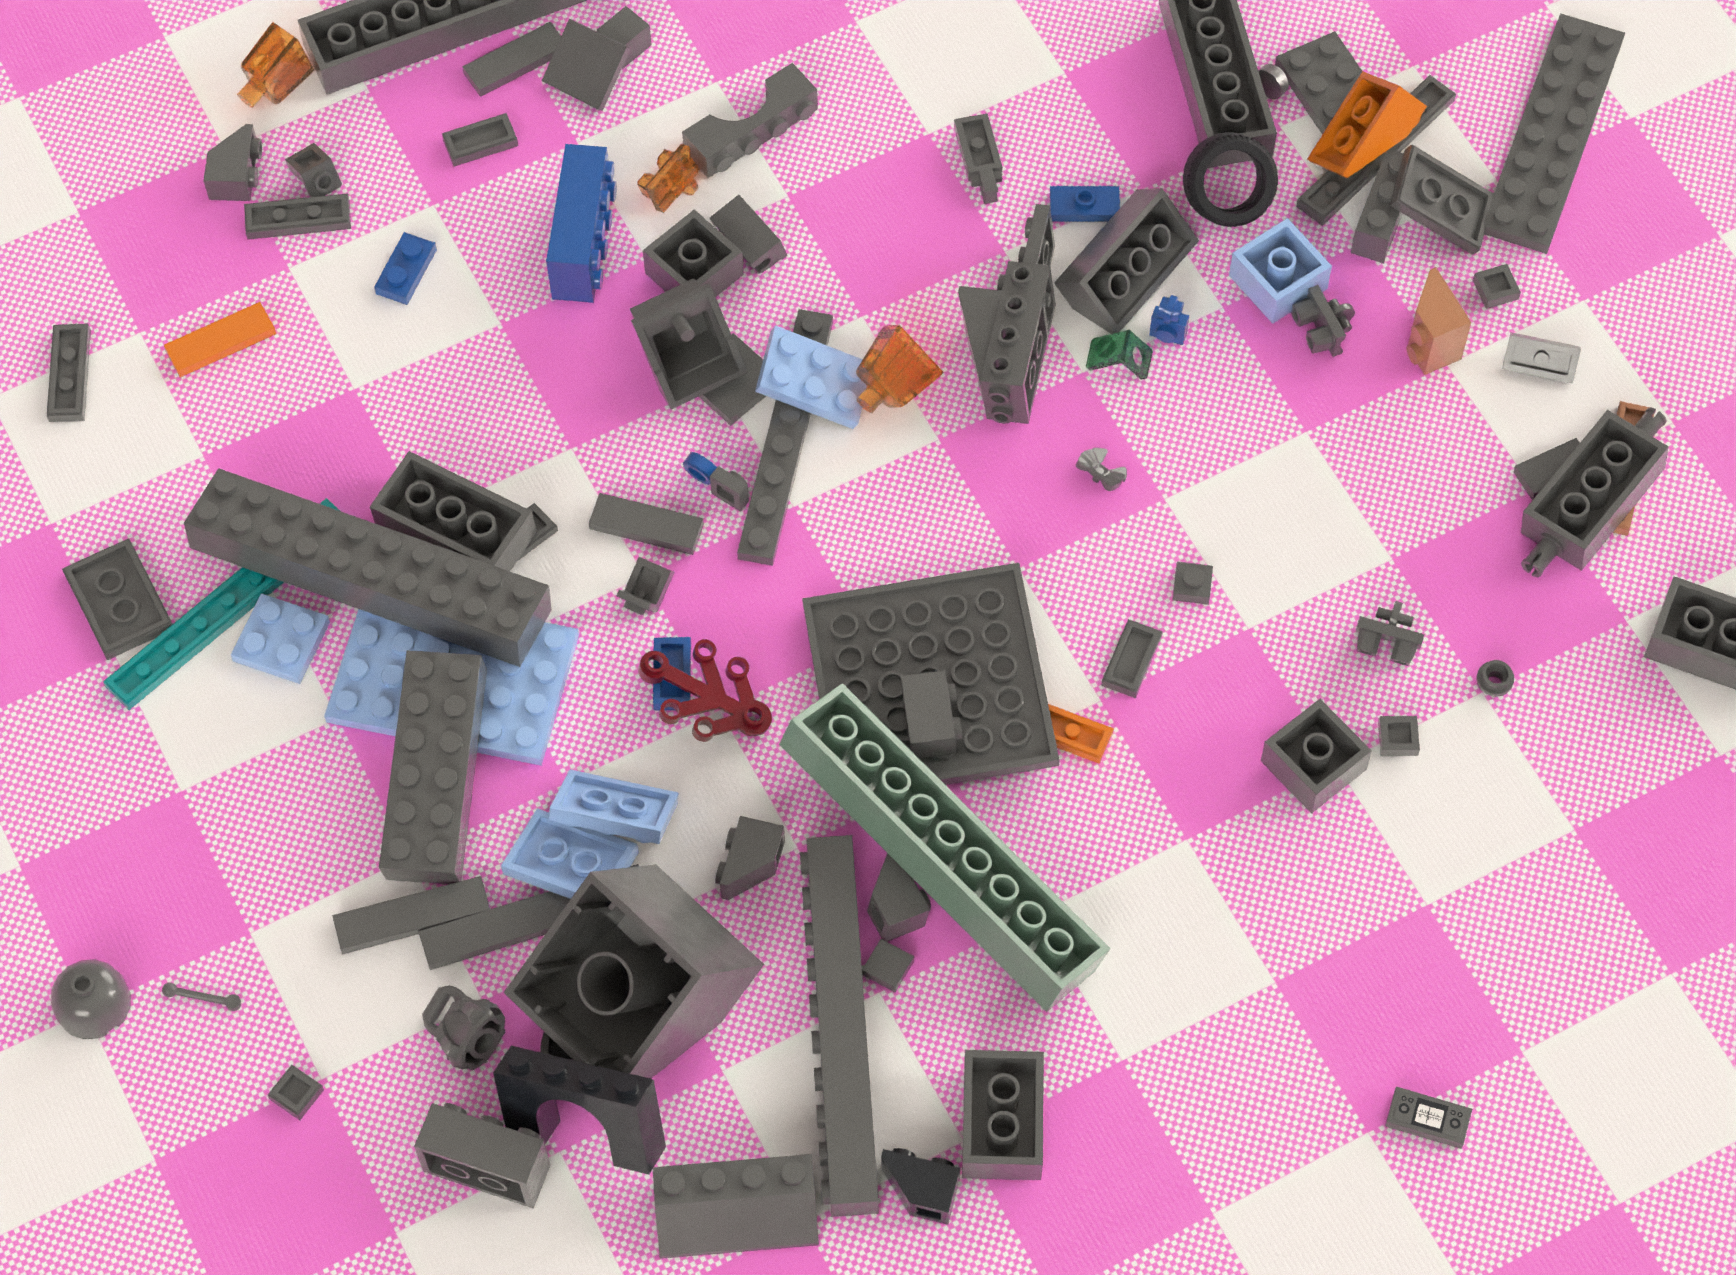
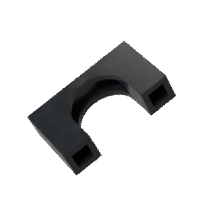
M510 1046L493 1072L506 1128L518 1131L519 1128L530 1129L541 1136L540 1139H543L546 1144L560 1123L556 1100H564L586 1109L602 1124L607 1133L613 1166L649 1175L666 1148L654 1079L515 1046Z

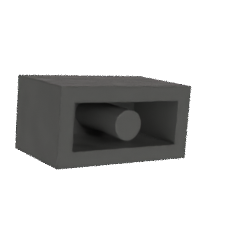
M946 670L901 676L910 751L918 758L957 754L956 740L963 739L960 717H952L951 706L957 705L955 683L947 684Z

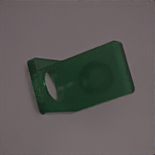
M1130 330L1096 337L1091 340L1086 368L1091 371L1122 363L1141 380L1147 379L1153 351ZM1135 347L1139 349L1142 356L1140 366L1135 363L1133 358Z

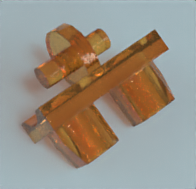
M680 144L675 151L664 149L658 156L657 165L659 170L655 175L644 173L637 181L642 195L651 199L656 211L664 213L681 193L691 196L698 190V184L694 178L700 169L691 158V150L687 145Z

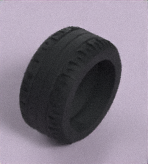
M1224 132L1206 138L1193 149L1184 167L1183 188L1189 204L1199 215L1217 225L1237 227L1255 221L1270 207L1277 192L1278 171L1272 155L1260 142L1243 134ZM1230 150L1242 151L1251 157L1256 168L1257 177L1254 190L1242 204L1228 209L1219 208L1213 205L1206 196L1204 190L1206 170L1218 155Z

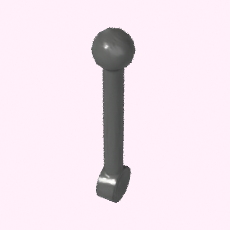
M167 982L162 987V993L166 997L178 995L226 1005L230 1011H237L241 1007L240 997L235 994L222 997L178 988L172 982Z

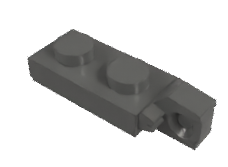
M988 114L954 119V130L968 181L971 182L972 187L980 186L984 204L998 202V187L996 183L1002 182L1003 167Z

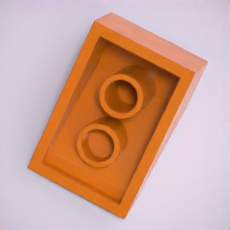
M1362 71L1307 160L1340 176L1349 178L1405 139L1412 129L1417 126L1427 106L1401 86Z

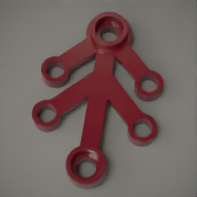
M699 640L693 650V658L700 664L706 684L669 665L668 658L659 651H649L642 656L638 666V673L642 680L650 684H657L665 680L698 697L684 702H679L676 699L665 700L659 710V717L664 723L675 724L681 718L720 709L731 716L715 721L707 716L699 717L692 728V734L696 740L707 742L713 736L740 730L747 736H759L769 729L772 722V714L767 705L754 698L747 678L749 664L746 659L733 657L729 660L725 669L728 679L734 682L739 699L737 701L726 695L714 660L717 649L710 640ZM707 648L711 655L702 656L698 649ZM656 660L660 662L661 667L657 669L652 668L648 662ZM738 665L742 667L743 673L737 674L733 672L731 666ZM672 707L677 711V715L669 716L664 709ZM754 712L759 715L760 720L752 721L747 714ZM698 726H708L710 733H701L698 730Z

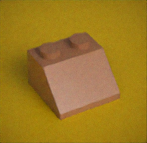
M1436 267L1429 271L1406 347L1410 361L1414 365L1418 364L1424 375L1462 360L1471 326L1470 319Z

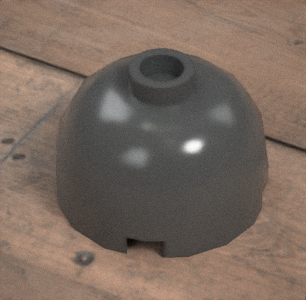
M96 959L81 960L67 966L57 976L51 989V1008L58 1023L70 1035L81 1039H98L106 1036L107 1031L112 1030L116 1025L119 1027L125 1021L131 1007V993L123 976L109 963Z

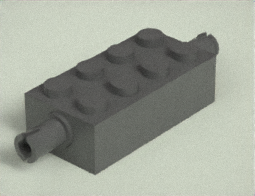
M1648 408L1635 426L1609 410L1603 414L1523 511L1521 533L1538 543L1521 562L1523 569L1527 573H1530L1535 568L1532 576L1540 577L1555 556L1562 558L1581 571L1665 469L1669 446L1654 438L1659 429L1667 422L1662 412L1659 411L1653 417L1652 415L1656 412V409Z

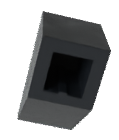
M894 1148L893 1151L883 1149L881 1170L909 1215L948 1225L960 1181V1168L955 1167L954 1163L943 1158L935 1157L930 1161L918 1158L913 1152L906 1149Z

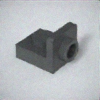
M315 143L285 159L289 170L304 184L309 197L325 196L342 186L331 158Z

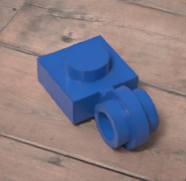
M1171 295L1170 298L1163 296L1160 306H1155L1151 317L1149 336L1156 337L1164 343L1183 345L1187 336L1190 315L1182 313L1184 302L1178 301L1177 296Z

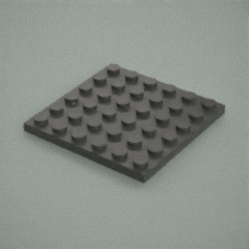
M1020 563L802 598L819 699L843 683L909 750L910 744L901 676L946 670L947 684L955 683L957 705L951 706L952 717H960L963 739L956 740L957 754L919 758L945 785L1059 766V755Z

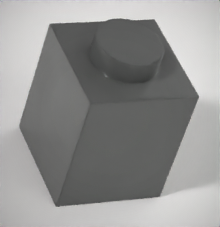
M627 6L597 29V32L631 48L622 69L652 45L650 25Z

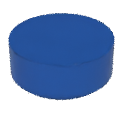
M690 452L683 462L684 469L693 478L704 484H711L710 475L717 467L710 460L698 453Z

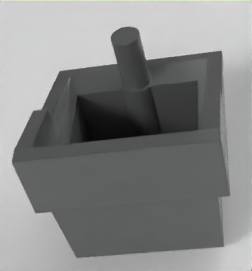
M693 278L630 308L633 316L631 320L659 391L671 410L748 373L709 283L700 287Z

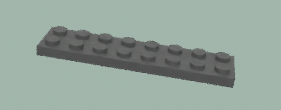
M1560 13L1495 189L1484 225L1486 228L1484 235L1545 254L1548 253L1622 46L1625 32Z

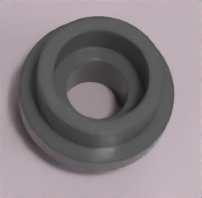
M1492 660L1484 663L1479 668L1476 681L1479 688L1485 694L1495 697L1503 696L1512 689L1514 674L1505 662ZM1489 677H1497L1501 683H1493L1489 680Z

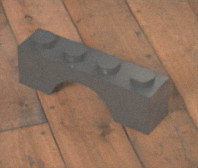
M793 62L765 79L766 102L753 116L743 120L728 121L709 114L682 131L684 152L707 178L718 172L726 171L733 162L745 155L754 153L760 145L773 137L781 136L790 126L800 120L808 119L818 109L817 88Z

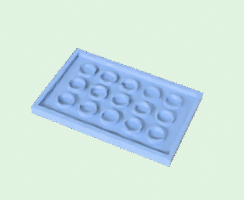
M358 609L324 715L326 723L396 736L407 650L481 655L487 668L477 753L542 766L579 638V631L576 628L545 622L522 665L519 667Z

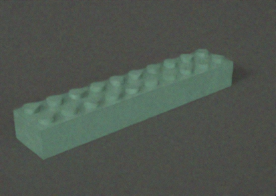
M843 683L791 719L779 745L1046 1012L1097 970L1111 948Z

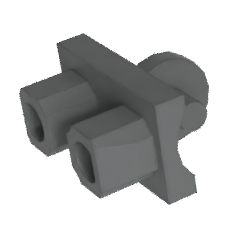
M1319 285L1308 289L1306 299L1293 304L1292 317L1299 327L1314 322L1316 328L1306 333L1307 345L1312 354L1329 350L1332 357L1340 355L1343 352L1340 344L1346 338L1345 333L1352 329L1349 321L1354 317L1355 310L1351 304L1345 303L1340 305L1337 299L1327 302Z
M1395 601L1393 611L1378 607L1376 618L1387 620L1389 624L1362 616L1359 617L1356 632H1359L1357 652L1376 656L1380 640L1395 642L1390 661L1409 666L1416 653V649H1421L1425 634L1396 626L1401 624L1411 627L1414 617L1400 613L1403 603Z

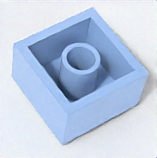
M1287 218L1232 253L1229 276L1273 324L1291 313L1293 304L1306 299L1309 288L1319 285L1322 292L1328 289L1332 265Z

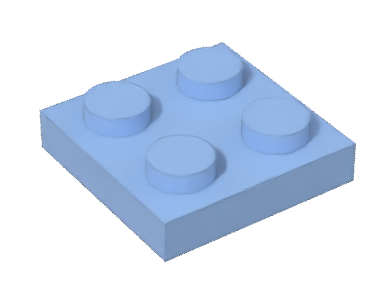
M261 594L231 653V658L233 662L301 684L330 624L328 615Z

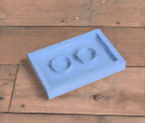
M775 325L770 331L755 392L854 429L859 423L873 363Z
M569 770L550 806L549 821L558 822L567 827L595 830L604 835H619L633 838L641 843L660 844L677 807L679 793Z
M537 808L501 864L503 875L571 899L590 872L628 868L632 865L639 851L636 843L617 836L604 835L598 831L581 827H567L561 823L549 821V812Z

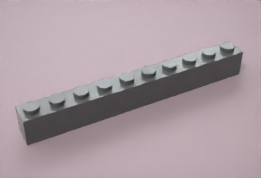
M852 835L806 838L807 852H800L801 875H809V887H802L803 910H811L812 922L804 923L806 946L813 945L814 958H807L808 982L816 981L817 993L809 994L810 1018L818 1017L819 1024L818 1031H811L813 1054H821V1067L814 1068L815 1091H823L824 1104L816 1105L818 1129L825 1128L826 1142H819L820 1166H828L829 1180H821L822 1204H830L831 1217L879 1214Z

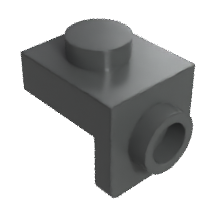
M638 557L625 590L619 589L616 596L626 600L623 607L638 614L644 615L646 610L658 612L675 572L647 559Z

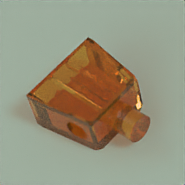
M272 22L241 63L240 68L248 82L237 93V96L251 108L263 96L274 104L281 103L314 71L299 40Z
M900 325L884 326L856 370V375L867 386L857 398V402L870 413H873L881 403L889 408L903 407L944 372Z

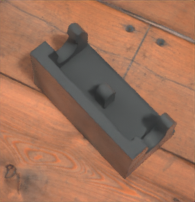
M737 195L709 218L712 224L742 251L745 260L759 274L769 269L780 259L783 260L788 256L781 240L740 195Z

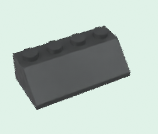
M1163 188L1137 189L1054 284L1073 310L1110 334L1118 335L1199 240Z
M812 1154L653 1168L654 1202L660 1259L819 1245Z

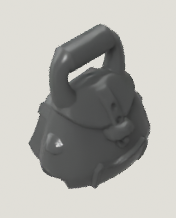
M451 985L439 987L422 1013L425 1028L431 1035L436 1037L437 1042H439L443 1052L446 1054L447 1060L450 1061L453 1067L459 1069L475 1070L483 1063H487V1060L493 1054L505 1034V1017L497 1004L487 999L474 1000L466 996L459 988ZM452 996L455 1002H452L449 1010L445 1014L440 1024L438 1026L435 1025L434 1022H436L437 1018L439 1017L445 1005Z

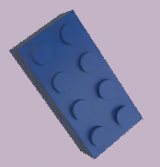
M565 144L546 258L552 300L594 303L596 289H602L603 269H600V260H606L608 241L604 239L605 231H610L612 226V210H609V203L615 202L617 193V182L613 181L614 161H609L607 147Z

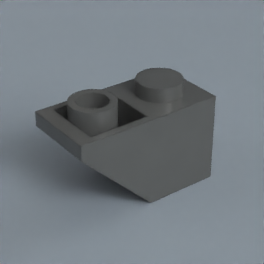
M245 124L207 152L203 181L209 200H251L252 188H257L258 168L255 167L256 159H261L262 140L261 138H256L253 124Z
M740 816L737 827L729 829L725 849L730 851L727 861H720L715 878V883L720 884L722 899L730 900L776 874L785 843L783 825Z
M888 853L867 909L880 937L886 942L925 927L931 909L930 900L923 889H918L913 878Z

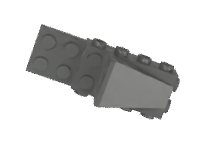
M1036 204L1033 218H1027L1025 225V238H1028L1026 247H1020L1018 262L1008 261L1005 275L1000 274L997 290L959 286L958 290L965 333L986 417L998 423L1015 422L1029 424L1056 306L1050 267L1055 248L1050 205Z

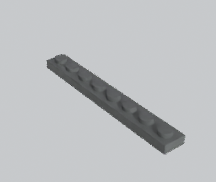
M799 309L793 332L828 346L833 325V315ZM778 400L775 401L737 552L738 560L772 566L774 565L811 415L807 411Z

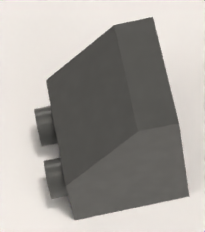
M656 864L593 871L585 878L506 988L504 994L573 1060L652 1079L721 1024L764 966V963Z

